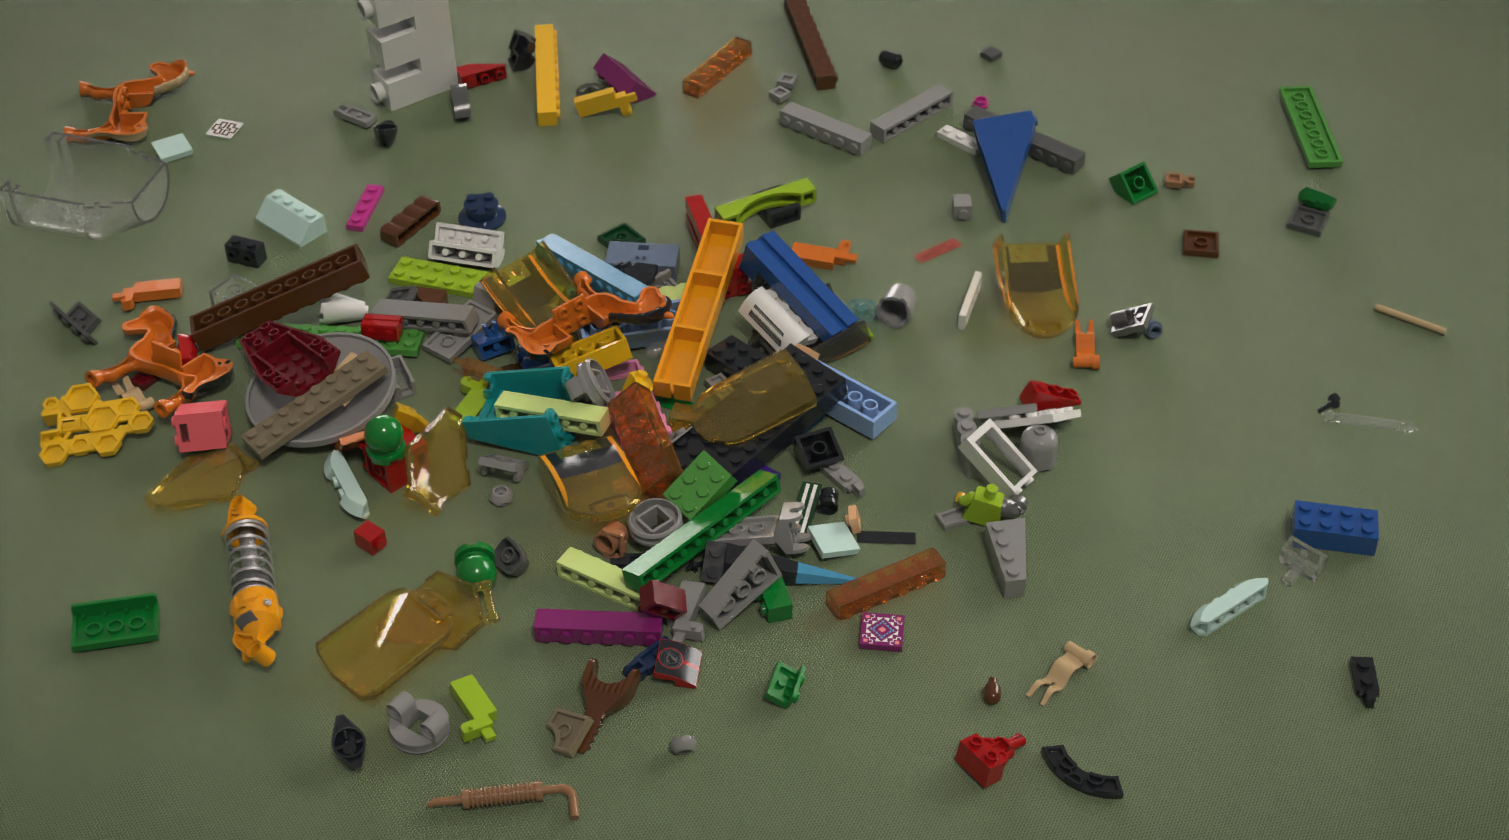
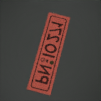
M952 238L913 256L922 263L955 249L962 244L955 238Z

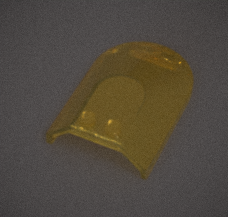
M781 349L705 390L694 403L692 422L695 430L704 439L713 443L721 441L725 442V444H736L751 439L817 406V398L805 372L786 349Z
M405 587L395 589L380 596L316 642V652L331 677L360 701L375 700L445 643L452 631L453 614L446 600L431 590L419 587L417 590H405Z

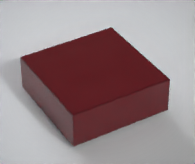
M139 372L130 379L133 386L139 387L142 391L158 382L156 376Z

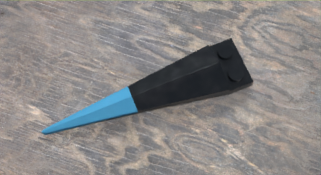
M706 540L701 581L717 583L746 547ZM771 555L782 574L785 584L869 583L866 580Z

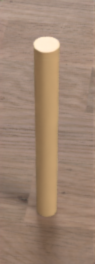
M1376 304L1374 308L1375 311L1445 335L1447 332V328L1380 304Z

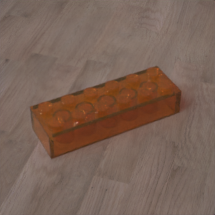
M635 381L608 402L607 406L631 467L640 484L639 487L642 494L651 499L661 498L664 496L663 493L683 473V469L650 389Z

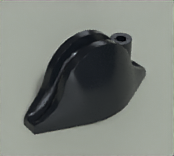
M386 120L373 127L375 137L381 147H384L385 144L391 147L396 138L398 126L392 120Z
M344 714L336 716L332 734V748L342 761L354 770L362 767L366 747L365 736Z

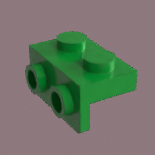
M778 661L774 666L764 698L784 709H787L792 703L795 704L801 694L798 691L799 687H802L806 679L804 675L806 667L802 665L797 671Z

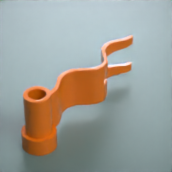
M1075 320L1077 357H1073V368L1100 370V355H1095L1093 320H1089L1088 332L1086 334L1081 332L1079 320Z

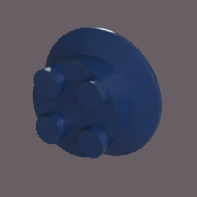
M492 192L468 194L464 201V208L459 213L458 220L461 226L494 230L505 222L506 211L498 204V200Z

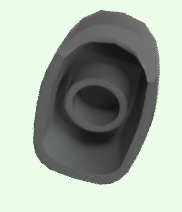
M508 536L501 540L494 550L495 564L509 575L520 576L529 566V560L523 547Z

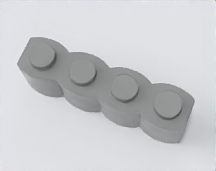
M969 407L955 408L953 433L956 437L957 448L977 430V426L973 421V411ZM980 438L975 442L979 447L981 443ZM960 450L959 458L963 463V473L966 478L982 477L979 470Z

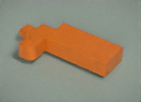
M849 240L840 241L838 249L794 242L792 250L809 267L833 270L835 264L845 266L846 262L856 264L858 254L850 253L851 241Z
M181 278L135 282L134 287L123 288L121 293H113L112 301H121L123 311H128L135 307V302L182 297L183 290Z

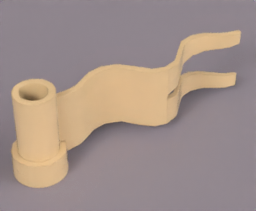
M127 374L121 377L126 392L117 381L110 383L118 397L134 396L141 406L140 412L154 408V399L152 397L145 398L140 388L133 386Z
M1069 641L1064 647L1065 654L1053 663L1044 679H1038L1034 682L1026 696L1030 698L1044 684H1054L1047 689L1040 703L1044 707L1053 693L1064 689L1071 675L1082 666L1087 669L1091 668L1097 659V654Z

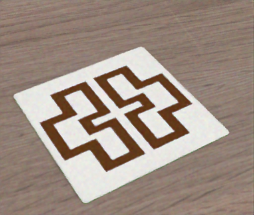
M218 119L206 134L231 139L244 123Z

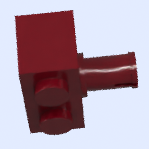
M650 580L639 588L640 605L637 609L638 612L653 614L672 621L687 613L684 589L662 583L659 580Z

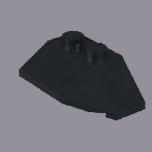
M622 261L613 265V267L645 285L655 282V276L658 272V266L655 264L631 263V261L623 263Z

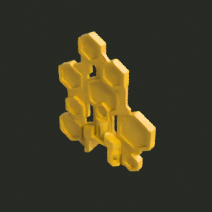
M91 383L72 385L60 400L56 396L49 397L42 404L44 409L41 412V417L47 427L57 425V429L40 433V447L42 450L38 455L47 468L62 466L69 455L78 457L97 451L101 457L116 455L122 446V440L126 434L147 433L155 424V420L148 411L140 412L141 406L134 396L102 401L99 393ZM86 412H88V414H81V415L71 416V415H73V414H79V413H86ZM128 422L125 425H119V427L116 429L119 423ZM84 431H89V432H90V433L79 434V435H75V436H74V433L84 432Z

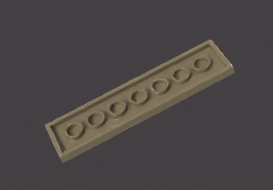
M365 350L333 374L328 375L325 380L312 386L308 392L296 397L293 401L280 408L252 429H249L240 437L261 459H264L389 371L382 362Z

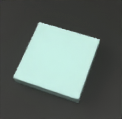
M183 133L151 142L152 148L162 164L194 154Z
M845 522L808 526L807 533L811 535V540L822 559L859 554L860 547Z

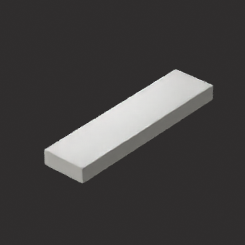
M975 271L958 318V329L964 330L968 323L981 288L982 272Z

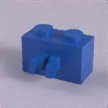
M495 320L491 321V329H488V326L483 323L482 328L484 332L471 336L474 353L482 361L516 349L514 337L507 336L506 331L501 329Z

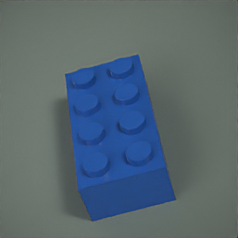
M1295 500L1291 516V546L1369 556L1375 555L1379 540L1378 510Z

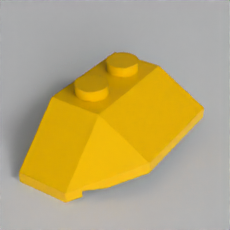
M398 402L394 403L391 416L396 418L399 423L406 428H410L413 433L431 430L432 425L421 415L417 414L414 408Z

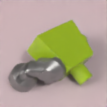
M988 484L986 488L977 486L974 491H970L967 494L958 492L954 502L965 506L962 519L983 526L987 522L1001 521L1002 516L1016 518L1018 515L1025 513L1028 506V500L1024 496L1012 495L1009 498H1005L1004 493L998 492V487L995 484Z

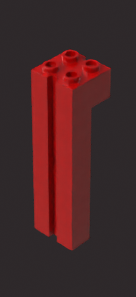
M702 194L685 197V208L687 211L685 213L686 226L696 250H698L708 218H712ZM744 253L738 255L725 298L752 293V282L748 281L749 277L739 268L741 257Z

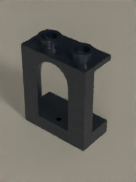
M782 184L751 193V195L782 186ZM795 202L768 212L764 209L757 212V214L770 229L800 220L801 205Z

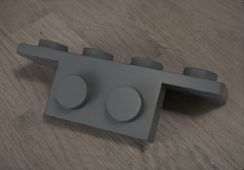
M52 301L49 303L54 308L52 312L61 318L68 326L72 324L70 328L78 335L82 333L80 337L87 343L91 341L95 345L98 343L90 333L102 320L84 304L78 301L66 314Z

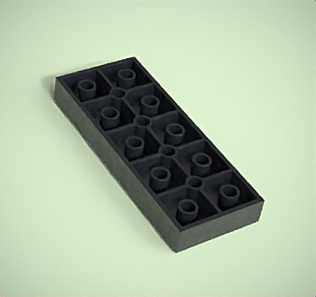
M790 343L691 425L693 428L667 448L659 451L654 456L657 471H663L664 476L674 482L697 456L705 450L737 480L735 485L729 490L731 491L756 473L790 444L795 436L804 432L848 394L846 379Z

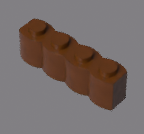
M425 195L419 196L414 200L413 204H409L401 213L395 215L391 221L381 227V240L396 247L403 245L408 238L414 236L419 229L424 228L430 220L435 219L440 214V201Z

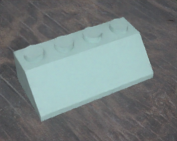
M277 189L265 197L255 218L257 222L300 248L327 232L323 214L281 189Z

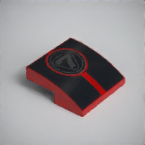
M660 638L653 678L675 681V686L696 689L702 652L686 644Z

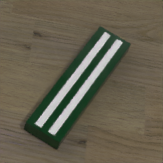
M802 482L797 502L804 503L805 509L794 511L803 514V518L796 521V524L801 525V530L798 533H807L808 526H812L822 484Z

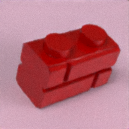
M366 313L360 326L361 335L373 340L399 342L404 329L402 316Z

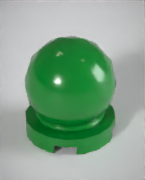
M388 414L376 415L366 424L364 439L367 444V456L371 458L372 463L388 466L391 465L390 462L397 459L401 461L405 457L407 447L403 438L404 430L396 418Z
M477 541V544L468 546L467 543H464L454 552V565L457 568L456 579L459 586L467 593L480 595L489 591L496 582L497 570L494 565L496 558L493 547L487 543Z

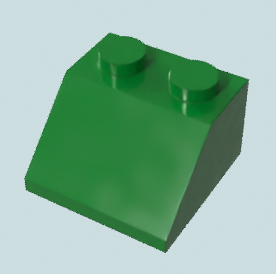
M1145 161L1108 178L1115 194L1132 205L1159 192Z

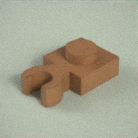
M1166 172L1165 187L1172 189H1182V186L1194 188L1195 176H1183V173Z

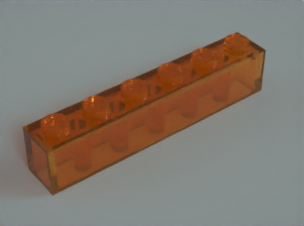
M735 36L682 80L683 94L700 99L752 55V42Z
M932 547L827 590L826 606L838 621L850 618L862 611H867L874 606L886 603L898 596H903L934 581L941 580L946 575V562L935 548Z

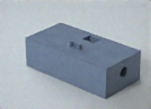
M610 241L605 262L611 266L622 261L623 263L631 261V263L655 264L658 266L657 274L670 269L671 278L676 282L680 265V245Z

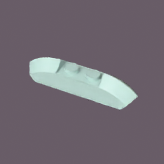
M333 450L326 458L324 464L325 477L332 481L334 488H338V494L341 499L339 503L343 509L354 516L367 520L370 515L368 501L341 451Z
M1255 578L1234 585V588H1230L1226 594L1216 597L1211 603L1201 606L1192 618V630L1199 636H1207L1265 599L1268 578Z

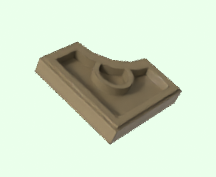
M556 707L546 724V727L555 734V743L552 750L556 754L573 758L594 722L593 719Z

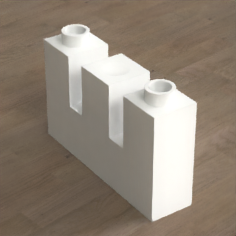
M358 0L356 2L360 17L363 20L369 19L375 25L366 28L370 57L381 66L372 70L374 83L369 86L371 96L376 103L382 102L392 112L450 90V85L459 84L448 0Z

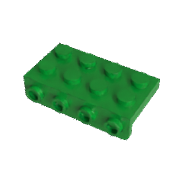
M155 593L71 605L73 615L72 652L159 640L160 604Z

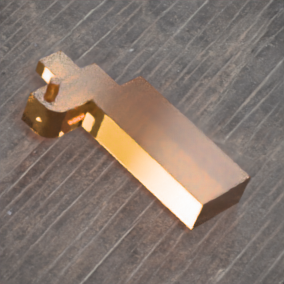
M454 356L452 360L454 363L461 365V368L464 370V376L467 374L474 376L476 374L484 377L486 372L505 371L477 359L473 360V358L465 357L463 360Z

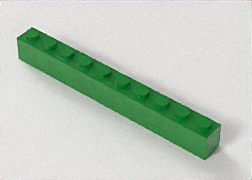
M761 469L627 565L622 569L626 587L639 592V588L648 583V581H661L703 550L706 540L715 541L781 492L778 474Z

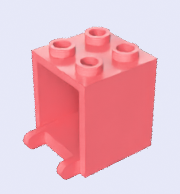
M227 400L179 405L174 416L171 418L172 427L176 428L177 435H175L174 440L175 446H179L180 453L228 447L232 438V427L230 425Z

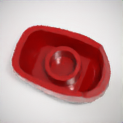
M178 334L177 336L179 344L176 348L181 352L182 366L198 356L195 341L188 334Z

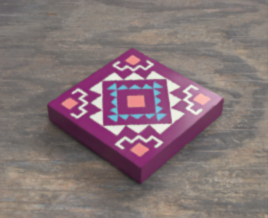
M863 612L859 649L902 652L905 615Z

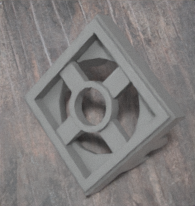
M498 454L481 456L478 464L482 465L481 474H490L492 468L513 472V481L516 482L522 481L524 470L529 468V462L526 460Z

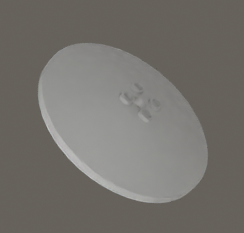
M348 332L317 334L340 349L341 354L336 367L351 352L359 355L367 350L382 362L389 372L357 393L345 407L340 405L285 443L284 446L309 448L337 442L339 438L358 433L365 428L372 418L376 415H381L393 397L397 382L396 369L388 351L377 341L360 334ZM256 373L248 385L245 396L246 411L253 427L296 398L277 394L261 382Z

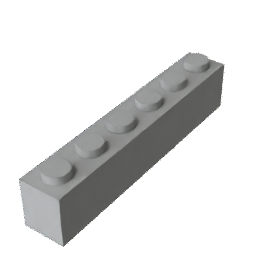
M938 84L870 122L872 137L883 144L952 106L953 92Z
M794 102L788 103L780 110V124L860 157L872 148V134Z
M379 299L370 313L402 316L404 329L471 334L479 321L475 307L472 305Z

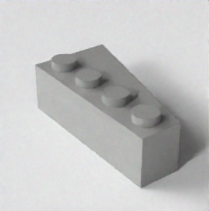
M1025 518L985 523L984 541L1004 599L1024 596L1026 585Z
M753 539L698 606L705 617L721 630L778 580L782 574L769 551Z

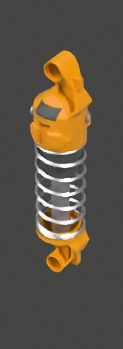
M240 494L235 496L230 502L226 519L227 524L220 534L224 538L225 550L228 555L226 560L229 566V585L232 598L229 605V615L233 617L234 625L232 642L241 651L242 661L248 663L254 660L261 666L268 667L275 660L276 652L265 645V642L273 639L280 632L283 608L279 606L277 589L275 588L276 581L268 524L263 518L255 515L257 506ZM257 549L261 550V553H259L258 555ZM236 551H239L241 557L237 558L234 557L232 554ZM264 553L267 555L266 559L260 556H262ZM241 561L242 568H236L234 564ZM265 564H267L268 569L266 570V569L261 568V567H263Z

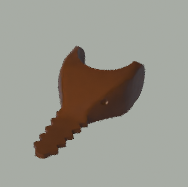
M591 658L588 661L582 676V689L587 706L584 713L586 716L591 717L594 722L577 750L579 754H584L587 750L591 749L590 743L595 742L593 736L597 735V729L602 727L601 721L605 720L606 716L626 707L632 700L641 680L639 669H632L628 676L618 683H604L597 678L599 670L598 660Z

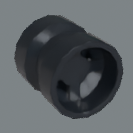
M825 487L820 490L818 509L822 514L833 515L838 511L839 493L835 488Z

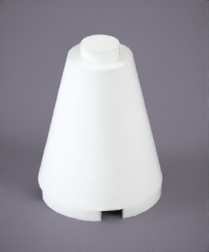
M335 293L329 298L321 299L319 325L363 320L365 314H368V306L365 305L364 301Z

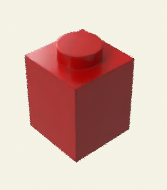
M369 520L353 531L356 546L372 556L387 545L385 530Z

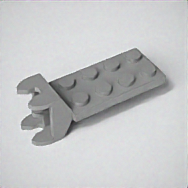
M491 276L482 278L474 286L473 299H469L464 304L474 306L479 317V321L471 334L436 331L422 344L423 350L451 364L472 344V335L484 332L482 328L483 323L489 327L492 324V320H496L502 312H505L482 283V281ZM504 281L498 283L502 291L506 289Z
M784 502L779 515L746 517L715 541L747 547L753 539L765 546L775 544L776 541L786 554L805 552L809 550V545L800 542L811 540V535L809 533H798L801 530V525L796 524V521L801 520L803 514L794 512L805 509V504L802 502Z

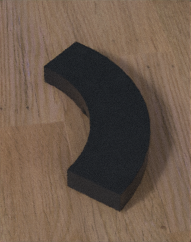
M1064 745L1041 748L1042 756L1049 769L1069 787L1098 798L1123 799L1124 793L1118 776L1085 772L1068 755Z

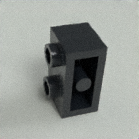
M232 235L224 244L228 262L259 269L267 259L265 245L262 241Z

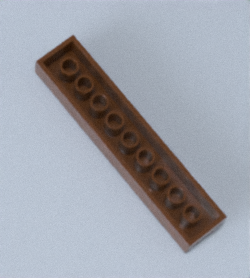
M356 243L189 316L191 336L201 352L211 350L215 346L229 342L239 335H245L249 331L258 328L264 322L279 320L287 314L295 313L299 309L311 306L321 299L329 298L337 292L345 291L353 285L365 282L370 278L366 259Z

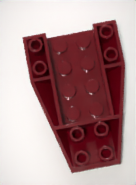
M270 320L262 323L258 328L246 333L244 337L239 339L259 380L277 394L292 397L305 394L312 386L318 385L328 375L333 374L341 354L340 349L319 335Z

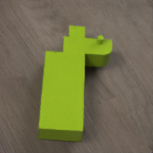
M464 376L461 379V392L467 395L449 416L448 427L466 433L462 424L464 417L479 416L486 401L483 391L488 389L489 386L488 381H484L483 377L479 382L471 379V376Z
M473 674L450 682V693L469 719V721L461 725V739L463 742L468 741L471 743L473 739L481 736L486 743L495 740L496 734L493 731V721L497 720V709Z

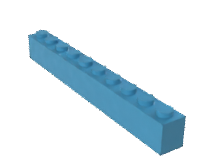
M554 233L536 241V251L540 258L574 277L578 272L586 271L592 278L590 286L601 293L607 292L616 295L622 300L636 302L640 297L641 290L648 287Z

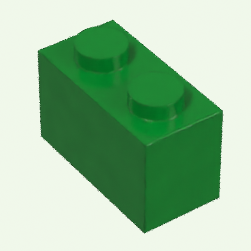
M781 576L756 598L757 601L761 602L760 611L762 616H766L768 624L793 619V604Z

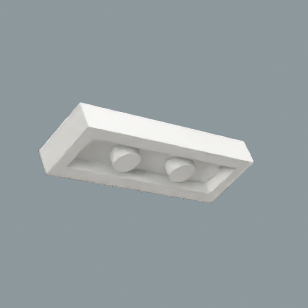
M945 125L937 131L938 138L976 156L980 153L974 137L949 125Z

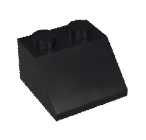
M831 426L794 437V452L799 464L807 471L844 460L843 453Z

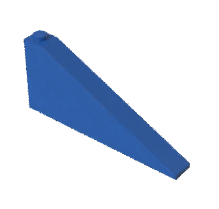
M1032 110L973 120V134L1002 223L1007 221L1035 135V126H1038L1037 117L1033 116Z

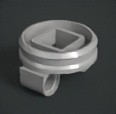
M587 358L585 362L578 363V376L564 383L572 402L584 398L586 404L594 403L597 406L607 407L615 401L613 385L604 369L594 359Z
M661 498L647 499L638 503L630 511L627 519L628 530L632 539L641 545L654 547L683 526L682 513L679 507L673 502ZM657 515H659L665 522L652 530L651 528L658 524Z
M401 691L386 706L387 715L391 716L389 721L391 739L395 746L402 751L413 754L430 752L441 746L450 733L448 713L441 704L427 699L415 700L408 692ZM419 718L424 720L419 726L421 735L408 729Z

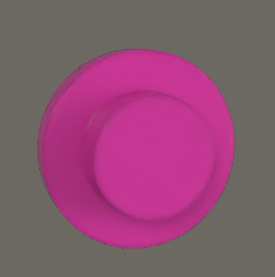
M977 96L973 100V107L976 105L986 109L989 106V102L985 96Z

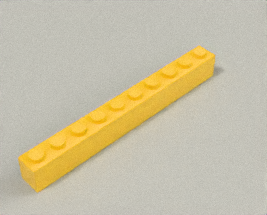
M553 24L535 25L538 126L558 125V119H561L557 30L553 29Z

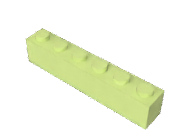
M503 391L494 404L497 418L544 415L546 409L553 408L558 414V420L564 431L599 437L604 435L611 423L608 407Z
M569 547L556 562L559 577L638 611L640 593L626 587L622 569L618 566L609 564L600 558L593 557L573 547Z

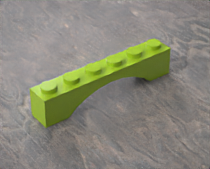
M806 177L715 207V219L743 223L747 218L764 209L786 206L798 202L803 207L816 202V188Z

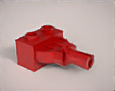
M975 733L960 740L955 761L981 786L986 788L1001 780L1008 760L1013 758L1014 750L1026 745V738L1021 736V733H1017L1008 739L1005 737L1000 738L999 736L995 738H982Z

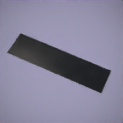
M861 531V533H857V543L916 544V532Z

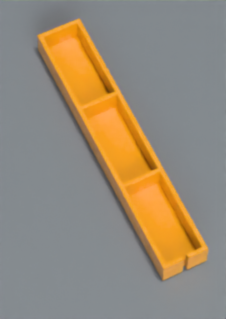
M708 218L653 379L655 396L671 398L673 395L674 399L691 402L744 240L743 223Z

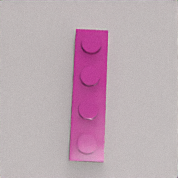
M367 184L346 223L347 230L359 232L365 230L384 193V186Z

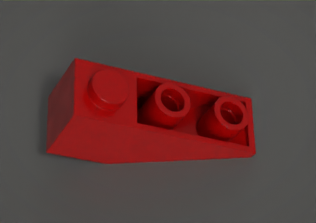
M466 64L457 67L458 83H466L467 89L507 78L505 64Z
M1030 380L1019 396L1022 404L1036 403L1037 411L1076 406L1082 403L1077 391L1074 389L1050 385L1042 381Z

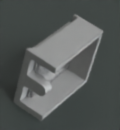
M401 354L391 357L396 369L397 382L390 403L416 396L415 381Z

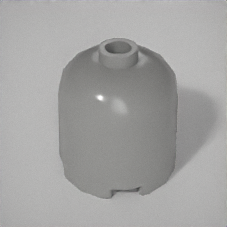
M901 283L893 284L887 288L876 306L878 319H882L891 328L903 327L909 322L917 306L915 291L908 285Z
M1033 424L1023 431L1020 440L1019 451L1037 470L1035 474H1040V471L1045 470L1051 471L1057 462V434L1051 427L1044 424Z

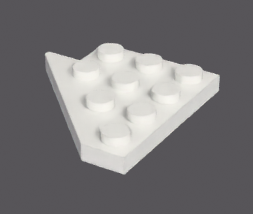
M1073 406L1009 415V419H1004L1003 416L992 417V421L1000 429L1052 423L1082 416L1081 409L1073 410Z

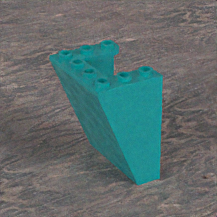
M569 366L486 372L483 379L488 381L490 389H484L483 391L486 401L479 416H465L462 421L468 437L543 456L556 452L560 459L567 458L577 433L564 431L558 420V414L553 408L546 409L544 415L497 418L494 404L503 391L572 401L564 386L566 381L574 377ZM583 399L576 401L578 403H584Z

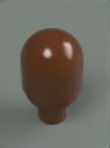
M990 677L984 687V700L989 705H995L1001 699V687L997 683L996 677Z

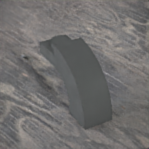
M466 83L450 85L455 119L472 117Z

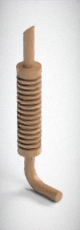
M542 780L535 781V783L530 781V784L528 782L526 784L521 782V785L519 783H516V785L512 783V786L510 784H507V786L503 784V787L501 785H498V787L494 785V788L492 786H489V788L485 786L484 789L483 787H480V789L476 787L475 790L474 788H471V790L466 788L462 789V795L436 797L431 799L426 808L463 804L464 810L470 809L471 806L472 808H475V806L480 808V805L482 807L484 805L489 807V804L491 806L493 804L498 806V803L500 805H503L502 803L507 805V802L509 804H512V802L516 804V801L518 803H521V801L525 803V800L527 802H530V800L534 802V799L536 801H543V795L560 793L565 794L569 800L570 819H579L576 791L567 784L542 786Z

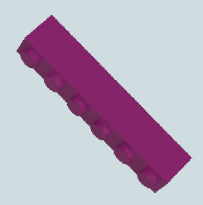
M537 608L533 629L535 642L651 646L663 637L664 623L662 617L643 612Z

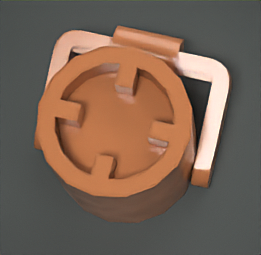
M613 520L594 535V545L605 558H621L626 555L629 534L622 523Z

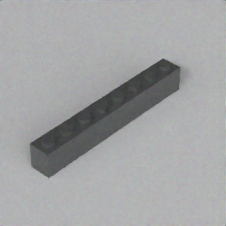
M975 105L964 114L963 128L973 132V120L999 115ZM1035 131L1028 156L1075 175L1084 167L1086 152Z

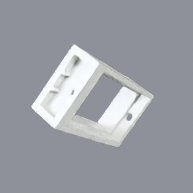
M990 418L958 446L961 452L988 482L995 484L998 487V492L1004 493L1005 498H1009L1011 495H1018L1023 491L1022 485L1027 487L1034 480L1032 476L1037 470ZM983 434L990 439L1023 476L1017 484L1013 485L975 443Z

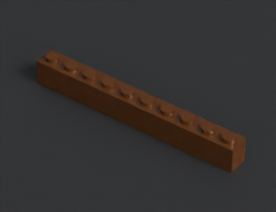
M784 0V9L816 90L836 89L838 75L837 72H834V65L831 64L830 55H827V48L824 47V41L820 36V31L817 30L813 14H810V6H807V0Z

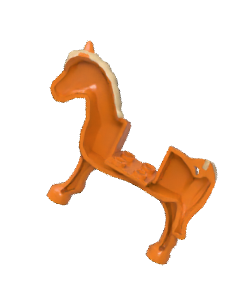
M179 59L172 63L154 62L149 65V69L156 76L147 79L124 81L113 88L95 87L88 82L80 81L79 93L81 97L90 96L94 100L113 99V106L108 121L100 127L75 129L65 126V141L84 143L89 141H106L114 138L131 142L142 139L147 135L148 125L146 124L148 112H129L131 108L146 107L151 103L153 97L180 88L188 77L195 75V72L188 69L185 60Z

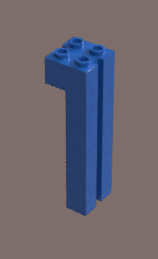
M774 230L767 234H762L758 240L749 241L745 245L739 268L752 282L756 281L757 275L760 274L827 346L855 330L859 319Z

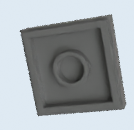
M1296 205L1286 228L1320 237L1330 218V213Z

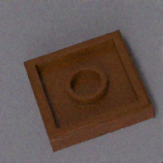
M1184 229L1183 256L1218 259L1219 232Z

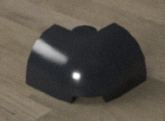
M518 29L514 30L508 47L511 50L508 62L514 70H525L532 66L536 60L532 55L536 47V38Z

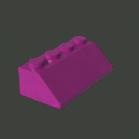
M605 53L601 55L593 67L598 72L596 75L603 80L605 79L604 82L607 85L614 87L616 93L625 91L626 94L635 92L637 101H634V103L649 99L657 94L624 64Z

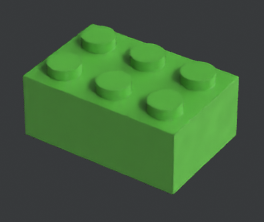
M703 450L663 495L669 501L676 504L681 512L691 520L723 497L735 485L737 480L711 455Z

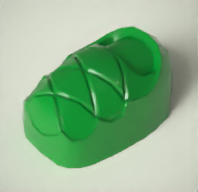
M1305 187L1298 194L1299 204L1303 203L1319 211H1330L1334 208L1337 198L1309 187Z

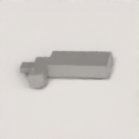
M683 580L679 588L685 590L687 613L674 621L666 620L668 627H672L674 635L672 641L684 643L685 639H691L697 643L704 640L705 632L703 624L694 621L700 609L698 605L704 599L707 589L705 583Z

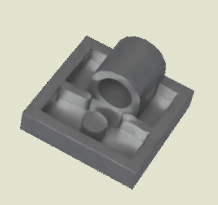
M1153 303L1112 312L1110 315L1113 325L1111 330L1112 336L1114 338L1124 337L1131 333H1141L1147 330L1155 310Z

